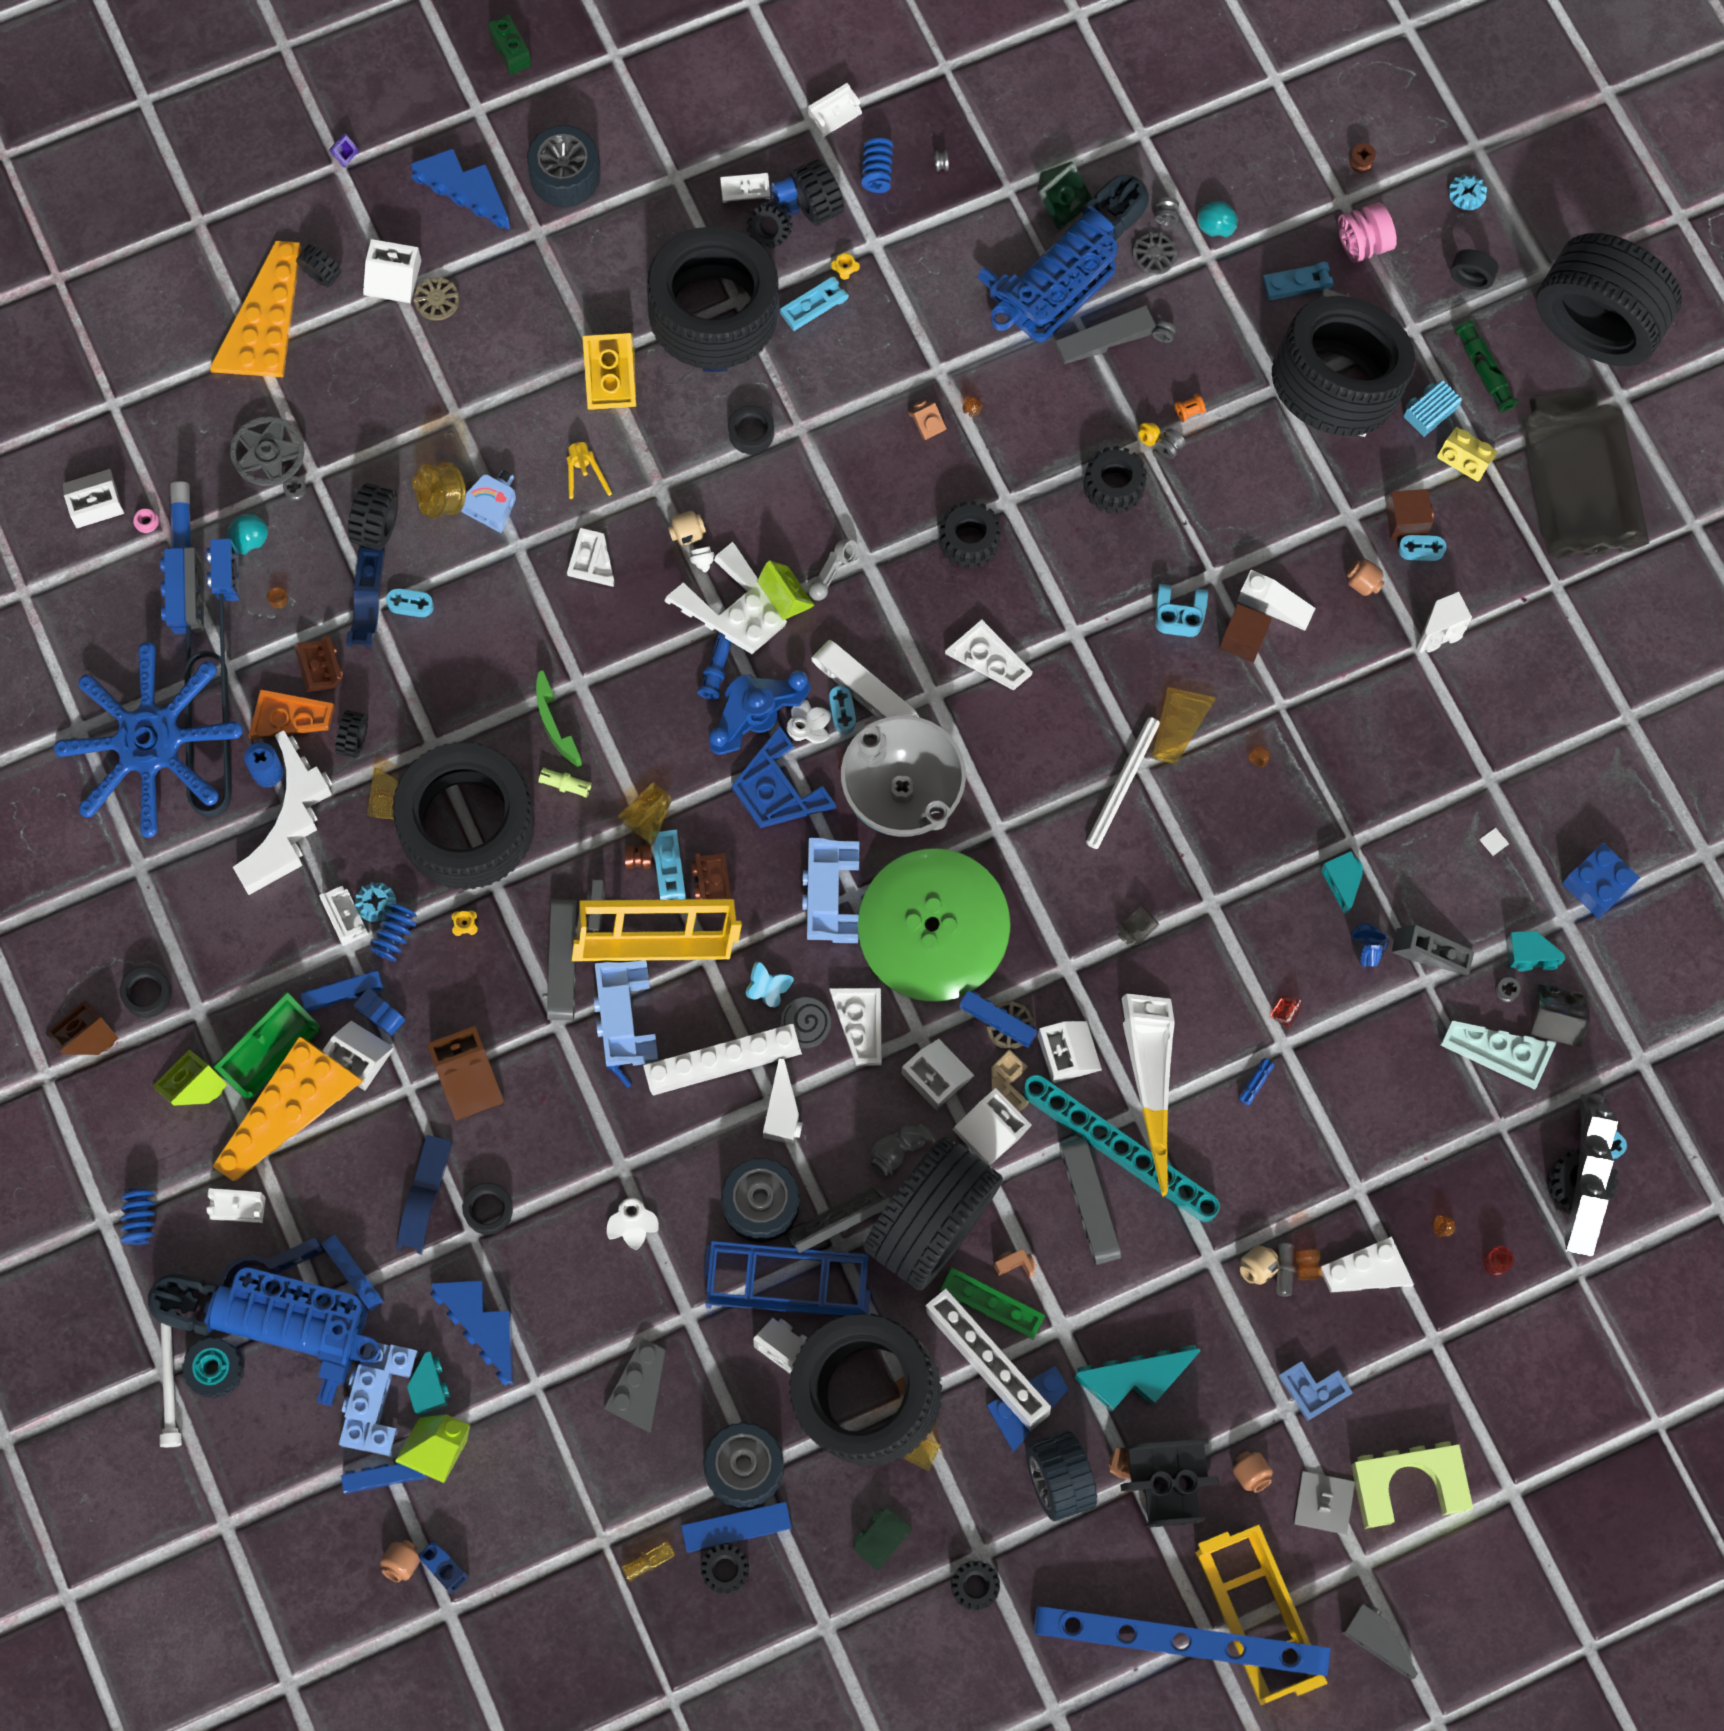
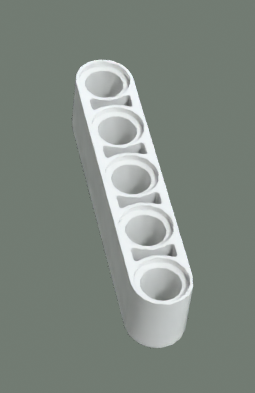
M828 640L812 656L813 663L839 686L849 689L852 697L877 718L882 719L898 715L919 717L909 704L833 641Z

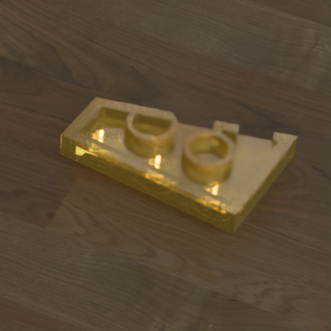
M1168 687L1152 759L1177 764L1206 714L1214 704L1216 697Z

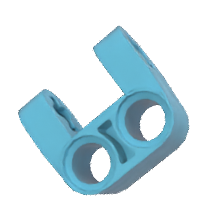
M1159 583L1155 607V626L1157 630L1165 634L1187 637L1198 635L1206 613L1208 590L1196 588L1193 607L1170 604L1171 585ZM1170 616L1173 621L1165 622L1161 617ZM1194 619L1197 625H1189L1186 620Z

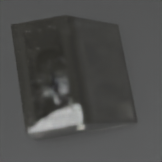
M1539 984L1530 1022L1531 1035L1581 1047L1590 1023L1589 996H1585L1577 991L1561 990L1553 985L1545 986Z

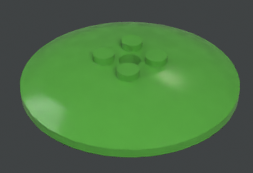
M918 850L892 861L877 874L867 888L858 916L860 945L864 957L873 972L891 989L916 1000L947 1001L966 995L968 990L970 992L974 991L995 972L1008 946L1011 924L1010 912L1000 885L981 864L966 855L951 850ZM930 917H936L940 922L939 928L933 932L928 931L926 928V921Z

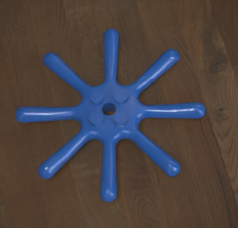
M143 642L138 648L140 706L132 712L125 710L92 675H82L78 681L79 688L117 719L119 729L115 735L110 737L58 740L54 745V752L58 757H66L106 750L117 751L119 754L118 764L80 804L79 813L86 818L94 816L123 778L131 771H138L142 778L140 833L145 838H151L158 831L155 784L158 771L161 768L168 767L204 804L214 805L219 799L218 792L178 758V749L185 742L240 738L243 734V727L241 723L234 721L187 729L180 728L177 724L179 713L216 675L217 667L212 661H204L172 702L165 708H159L154 701L156 648L151 642ZM150 734L149 741L144 743L146 736Z

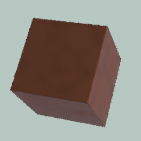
M1429 489L1392 491L1386 504L1390 539H1403L1407 535L1428 536L1433 525V506L1430 503Z
M1237 604L1224 634L1220 649L1254 663L1272 617Z

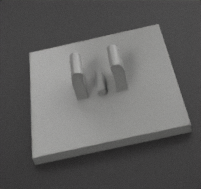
M1302 1471L1294 1524L1347 1535L1355 1481Z

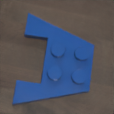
M781 727L776 730L731 786L733 792L759 828L836 808V804L823 786L801 799L775 761L794 749L792 742Z

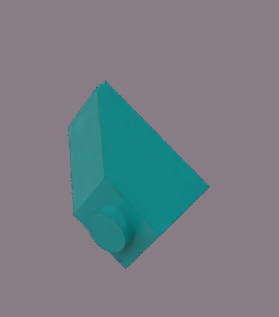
M1351 851L1324 863L1321 869L1344 914L1348 913L1353 905L1363 875V865L1360 859L1354 857Z

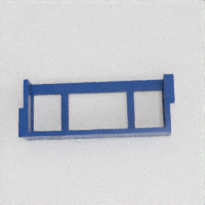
M711 1241V1245H707L704 1277H708L706 1309H711L712 1305L842 1317L846 1314L852 1315V1313H867L869 1315L871 1290H866L869 1255L819 1250H805L799 1253L795 1248ZM717 1252L748 1255L745 1295L713 1293ZM756 1255L822 1261L818 1302L753 1296ZM830 1262L861 1264L858 1305L826 1302Z

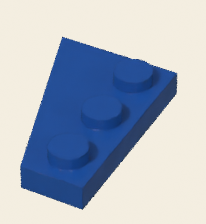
M1056 1366L1029 1381L1051 1406V1409L1069 1389ZM998 1398L986 1407L1012 1452H1014L1031 1432L1001 1398Z

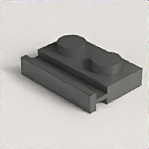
M593 880L592 891H588L587 900H605L603 880ZM603 914L586 915V931H589V933L602 932Z

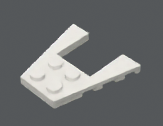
M732 542L716 555L714 561L737 581L747 593L719 616L684 583L667 595L665 602L669 605L673 603L681 608V612L689 617L694 616L705 623L704 626L711 630H718L726 635L725 638L753 654L785 627L787 621L782 620L758 584V578Z

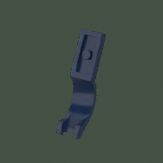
M359 548L353 590V620L351 630L347 632V646L355 644L366 645V647L372 648L378 626L379 595L385 559L384 549Z
M426 1135L414 1183L408 1194L402 1215L396 1247L398 1250H402L403 1246L416 1248L417 1254L423 1255L428 1222L434 1201L440 1192L453 1144L451 1140Z
M315 1237L267 1260L253 1255L240 1257L228 1264L214 1283L222 1284V1286L229 1288L237 1272L249 1266H263L277 1275L325 1251L321 1242Z

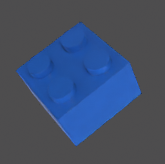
M1603 842L1568 875L1562 884L1599 919L1636 884L1640 877Z

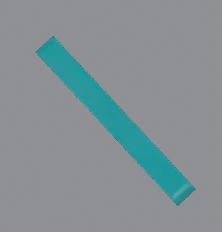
M1033 1075L1026 1080L1023 1094L1027 1101L1080 1138L1085 1137L1087 1143L1161 1194L1153 1155L1149 1150L1044 1077ZM1037 1084L1042 1088V1092L1040 1094H1033L1030 1092L1029 1086ZM1059 1099L1063 1102L1064 1107L1054 1109L1050 1105V1101ZM1073 1114H1081L1085 1122L1076 1124L1072 1121L1071 1116ZM1097 1128L1104 1130L1106 1137L1103 1139L1096 1138L1093 1135V1130ZM1117 1143L1124 1144L1127 1147V1152L1124 1154L1117 1153L1114 1145ZM1144 1158L1147 1160L1149 1167L1141 1169L1136 1165L1135 1160ZM1167 1164L1170 1182L1168 1183V1193L1165 1197L1199 1221H1212L1220 1209L1218 1199ZM1180 1188L1189 1189L1191 1198H1182L1178 1190ZM1200 1204H1210L1213 1212L1210 1214L1203 1213L1200 1209Z

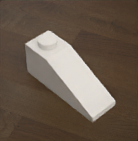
M1250 570L1238 598V602L1304 631L1315 611L1313 606L1274 579Z
M779 1058L764 1125L763 1138L794 1144L795 1137L800 1138L803 1123L798 1122L799 1113L785 1061Z

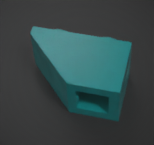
M1537 931L1511 932L1506 939L1509 968H1517L1518 971H1530L1533 967H1542L1543 970H1554L1565 960V954Z
M431 1352L424 1354L407 1386L414 1412L417 1416L448 1406L446 1398L450 1397L447 1383H441L438 1374L443 1372L439 1357L434 1358Z

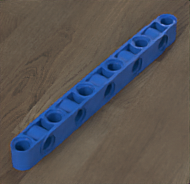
M1036 1606L1033 1634L1320 1676H1328L1331 1648L1041 1606ZM1071 1618H1077L1081 1623L1080 1630L1076 1633H1070L1066 1629V1622ZM1123 1626H1131L1134 1629L1135 1635L1132 1640L1124 1641L1120 1638L1119 1632ZM1183 1633L1188 1636L1189 1643L1186 1648L1179 1649L1174 1646L1173 1639L1177 1634ZM1232 1641H1238L1243 1646V1653L1238 1657L1231 1656L1227 1651V1647ZM1286 1649L1294 1650L1298 1656L1296 1663L1286 1664L1282 1659L1283 1651Z

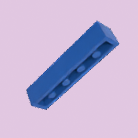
M371 970L362 976L354 975L349 980H338L335 984H325L320 986L319 989L305 990L300 995L304 1009L308 1013L361 997L368 987L374 992L384 990L379 972Z
M968 990L960 1003L959 1008L1029 1048L1037 1034V1030H1035L1036 1028L1033 1025H1026L1021 1022L1022 1020L1019 1017L1009 1015L1007 1010L994 1006V1003L988 999H982L975 991L970 992Z
M335 1234L321 1244L370 1312L384 1302Z
M397 1462L392 1466L382 1464L378 1465L376 1469L366 1467L362 1468L361 1472L355 1473V1470L346 1471L345 1475H341L343 1492L345 1494L428 1478L427 1475Z

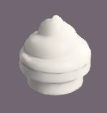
M710 546L691 550V563L695 564L698 569H702L703 572H707L714 560V552H711Z

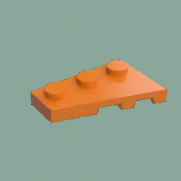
M260 690L248 736L250 739L272 737L283 730L286 735L329 730L335 709L334 703Z

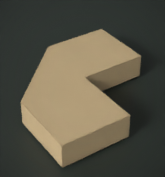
M1009 1049L991 1067L992 1091L996 1088L1021 1112L1028 1105L1029 1101L1011 1084L1028 1066Z

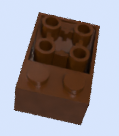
M476 1026L427 1043L455 1121L504 1103Z

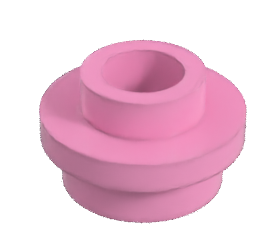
M141 509L134 516L136 529L143 533L154 531L159 524L157 514L151 509ZM145 519L151 520L150 523L146 525L143 524V521Z

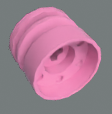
M1381 202L1363 207L1361 212L1354 210L1350 214L1346 213L1339 216L1338 231L1341 243L1347 256L1354 263L1362 261L1364 258L1372 257L1373 252L1379 255L1395 249V227L1387 208Z

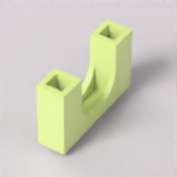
M1451 1441L1435 1444V1449L1426 1450L1425 1446L1409 1448L1410 1453L1400 1454L1399 1450L1384 1452V1457L1374 1459L1373 1454L1357 1457L1358 1462L1353 1463L1351 1467L1364 1529L1389 1525L1395 1522L1389 1497V1482L1395 1471L1403 1467L1419 1468L1433 1479L1442 1515L1466 1512L1473 1509L1460 1445L1452 1446Z

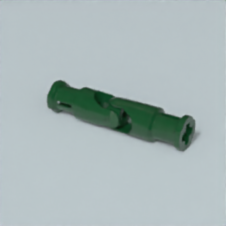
M1467 321L1455 329V334L1460 336L1465 345L1464 350L1477 373L1481 376L1488 394L1494 397L1499 406L1498 412L1504 413L1514 408L1518 400L1513 398L1508 389L1509 384L1503 373L1498 369L1497 363L1482 337H1479L1475 330L1474 321ZM1484 354L1487 359L1480 361L1481 356Z

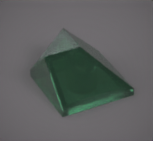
M1068 162L1040 172L1037 192L1056 228L1061 229L1082 211L1083 206L1093 198L1074 162Z

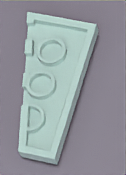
M1452 1021L1441 1046L1535 1090L1557 1042H1545L1535 1040L1533 1037H1521L1509 1034V1032L1500 1030L1497 1032L1481 1026Z

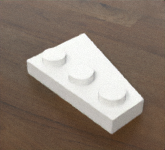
M983 620L978 622L945 650L946 655L1012 690H1015L1032 675L1029 667Z
M881 988L829 989L855 1065H881Z
M1392 1237L1319 1268L1330 1292L1372 1288L1383 1289L1399 1286L1409 1287L1414 1285Z

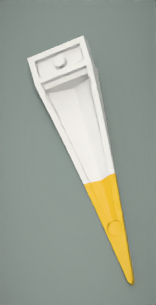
M1126 994L1122 997L1125 1017L1123 1027L1162 1196H1165L1168 1193V1095L1174 1031L1172 1002L1168 998Z

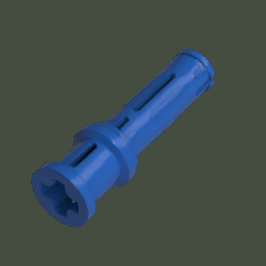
M721 632L718 633L709 666L703 671L704 680L702 686L697 691L698 695L709 700H717L719 698L718 690L721 681L725 678L723 670L731 646V641L725 638L726 635Z

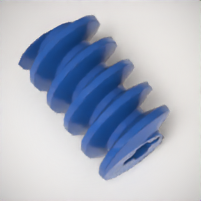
M874 138L868 140L863 146L861 184L863 188L873 193H884L891 188L889 183L891 182L890 174L892 172L890 166L892 165L891 157L893 152L891 149L893 148V142L889 139Z
M255 743L247 748L244 754V761L252 778L262 787L277 785L282 779L283 767L274 748L266 743Z
M392 903L389 906L392 912H387L384 915L387 921H382L379 924L382 930L375 932L377 939H371L370 945L373 948H370V950L384 959L396 962L397 959L392 953L402 952L397 944L407 943L402 935L412 934L407 926L417 925L412 920V917H417V915L401 905Z
M143 1188L125 1189L124 1192L126 1194L122 1195L121 1200L127 1204L121 1207V1211L126 1214L121 1217V1221L126 1225L121 1227V1232L127 1235L121 1237V1242L130 1245L149 1244L150 1242L147 1241V1238L155 1236V1233L147 1231V1228L155 1226V1223L148 1221L147 1218L154 1216L155 1212L149 1211L148 1207L154 1206L155 1202L148 1200V1197L155 1195L156 1192Z

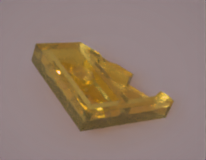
M374 768L367 815L368 817L393 819V796L396 795L395 789L398 787V781L379 768Z
M653 782L618 815V818L624 825L652 846L655 843L672 798Z

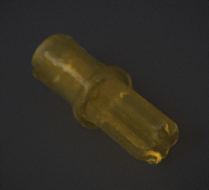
M666 1542L646 1554L642 1552L643 1556L622 1566V1569L629 1582L649 1570L653 1572L654 1567L674 1557L675 1553L671 1545Z

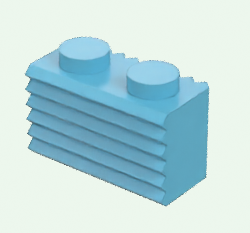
M1444 380L1439 381L1436 385L1432 382L1424 389L1422 397L1419 399L1414 397L1405 406L1407 410L1404 418L1423 437L1456 411L1462 401L1461 397Z

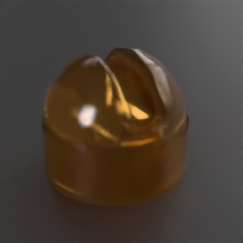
M967 396L962 406L963 413L967 414L970 412L969 417H975L981 412L983 403L974 397Z
M276 587L267 593V600L272 608L279 609L287 605L288 596L285 589Z
M1263 745L1254 747L1248 755L1250 762L1258 767H1265L1270 759V751L1268 748L1266 750L1263 749Z
M1437 1216L1433 1222L1435 1234L1439 1237L1452 1235L1456 1230L1454 1219L1449 1216Z

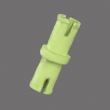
M543 767L541 771L543 775L540 774L539 783L557 787L559 791L564 793L569 791L586 798L588 797L591 782L571 777V774L566 772L561 774Z

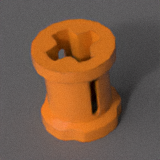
M1198 393L1186 401L1174 403L1175 411L1181 422L1187 421V418L1198 413L1201 415L1206 413L1205 404Z

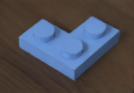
M1302 1361L1279 1375L1282 1383L1307 1421L1353 1393L1339 1370L1317 1384Z

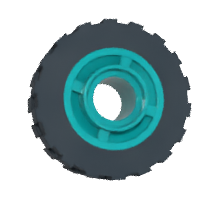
M220 1338L200 1340L194 1346L192 1345L189 1348V1352L184 1356L182 1375L186 1380L185 1383L192 1391L210 1399L225 1397L226 1394H231L239 1386L240 1380L243 1378L244 1363L242 1362V1355L235 1346ZM213 1362H218L217 1372L209 1375V1365Z

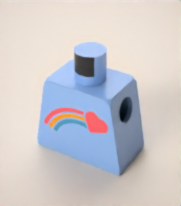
M505 470L500 472L497 479L483 475L459 501L461 512L502 533L516 500L514 489L509 487L514 480V476Z

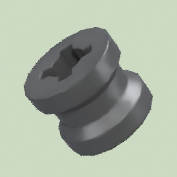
M1170 197L1156 200L1155 208L1157 212L1154 217L1155 222L1165 226L1176 224L1178 222V214L1176 213L1179 209L1178 200Z
M1171 428L1164 432L1163 438L1155 442L1156 449L1168 459H1174L1177 455V450L1182 449L1186 445L1185 439L1180 433Z

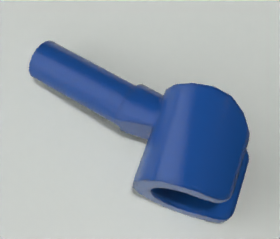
M606 1065L611 1072L620 1078L627 1088L632 1085L622 1070L619 1069L620 1065Z

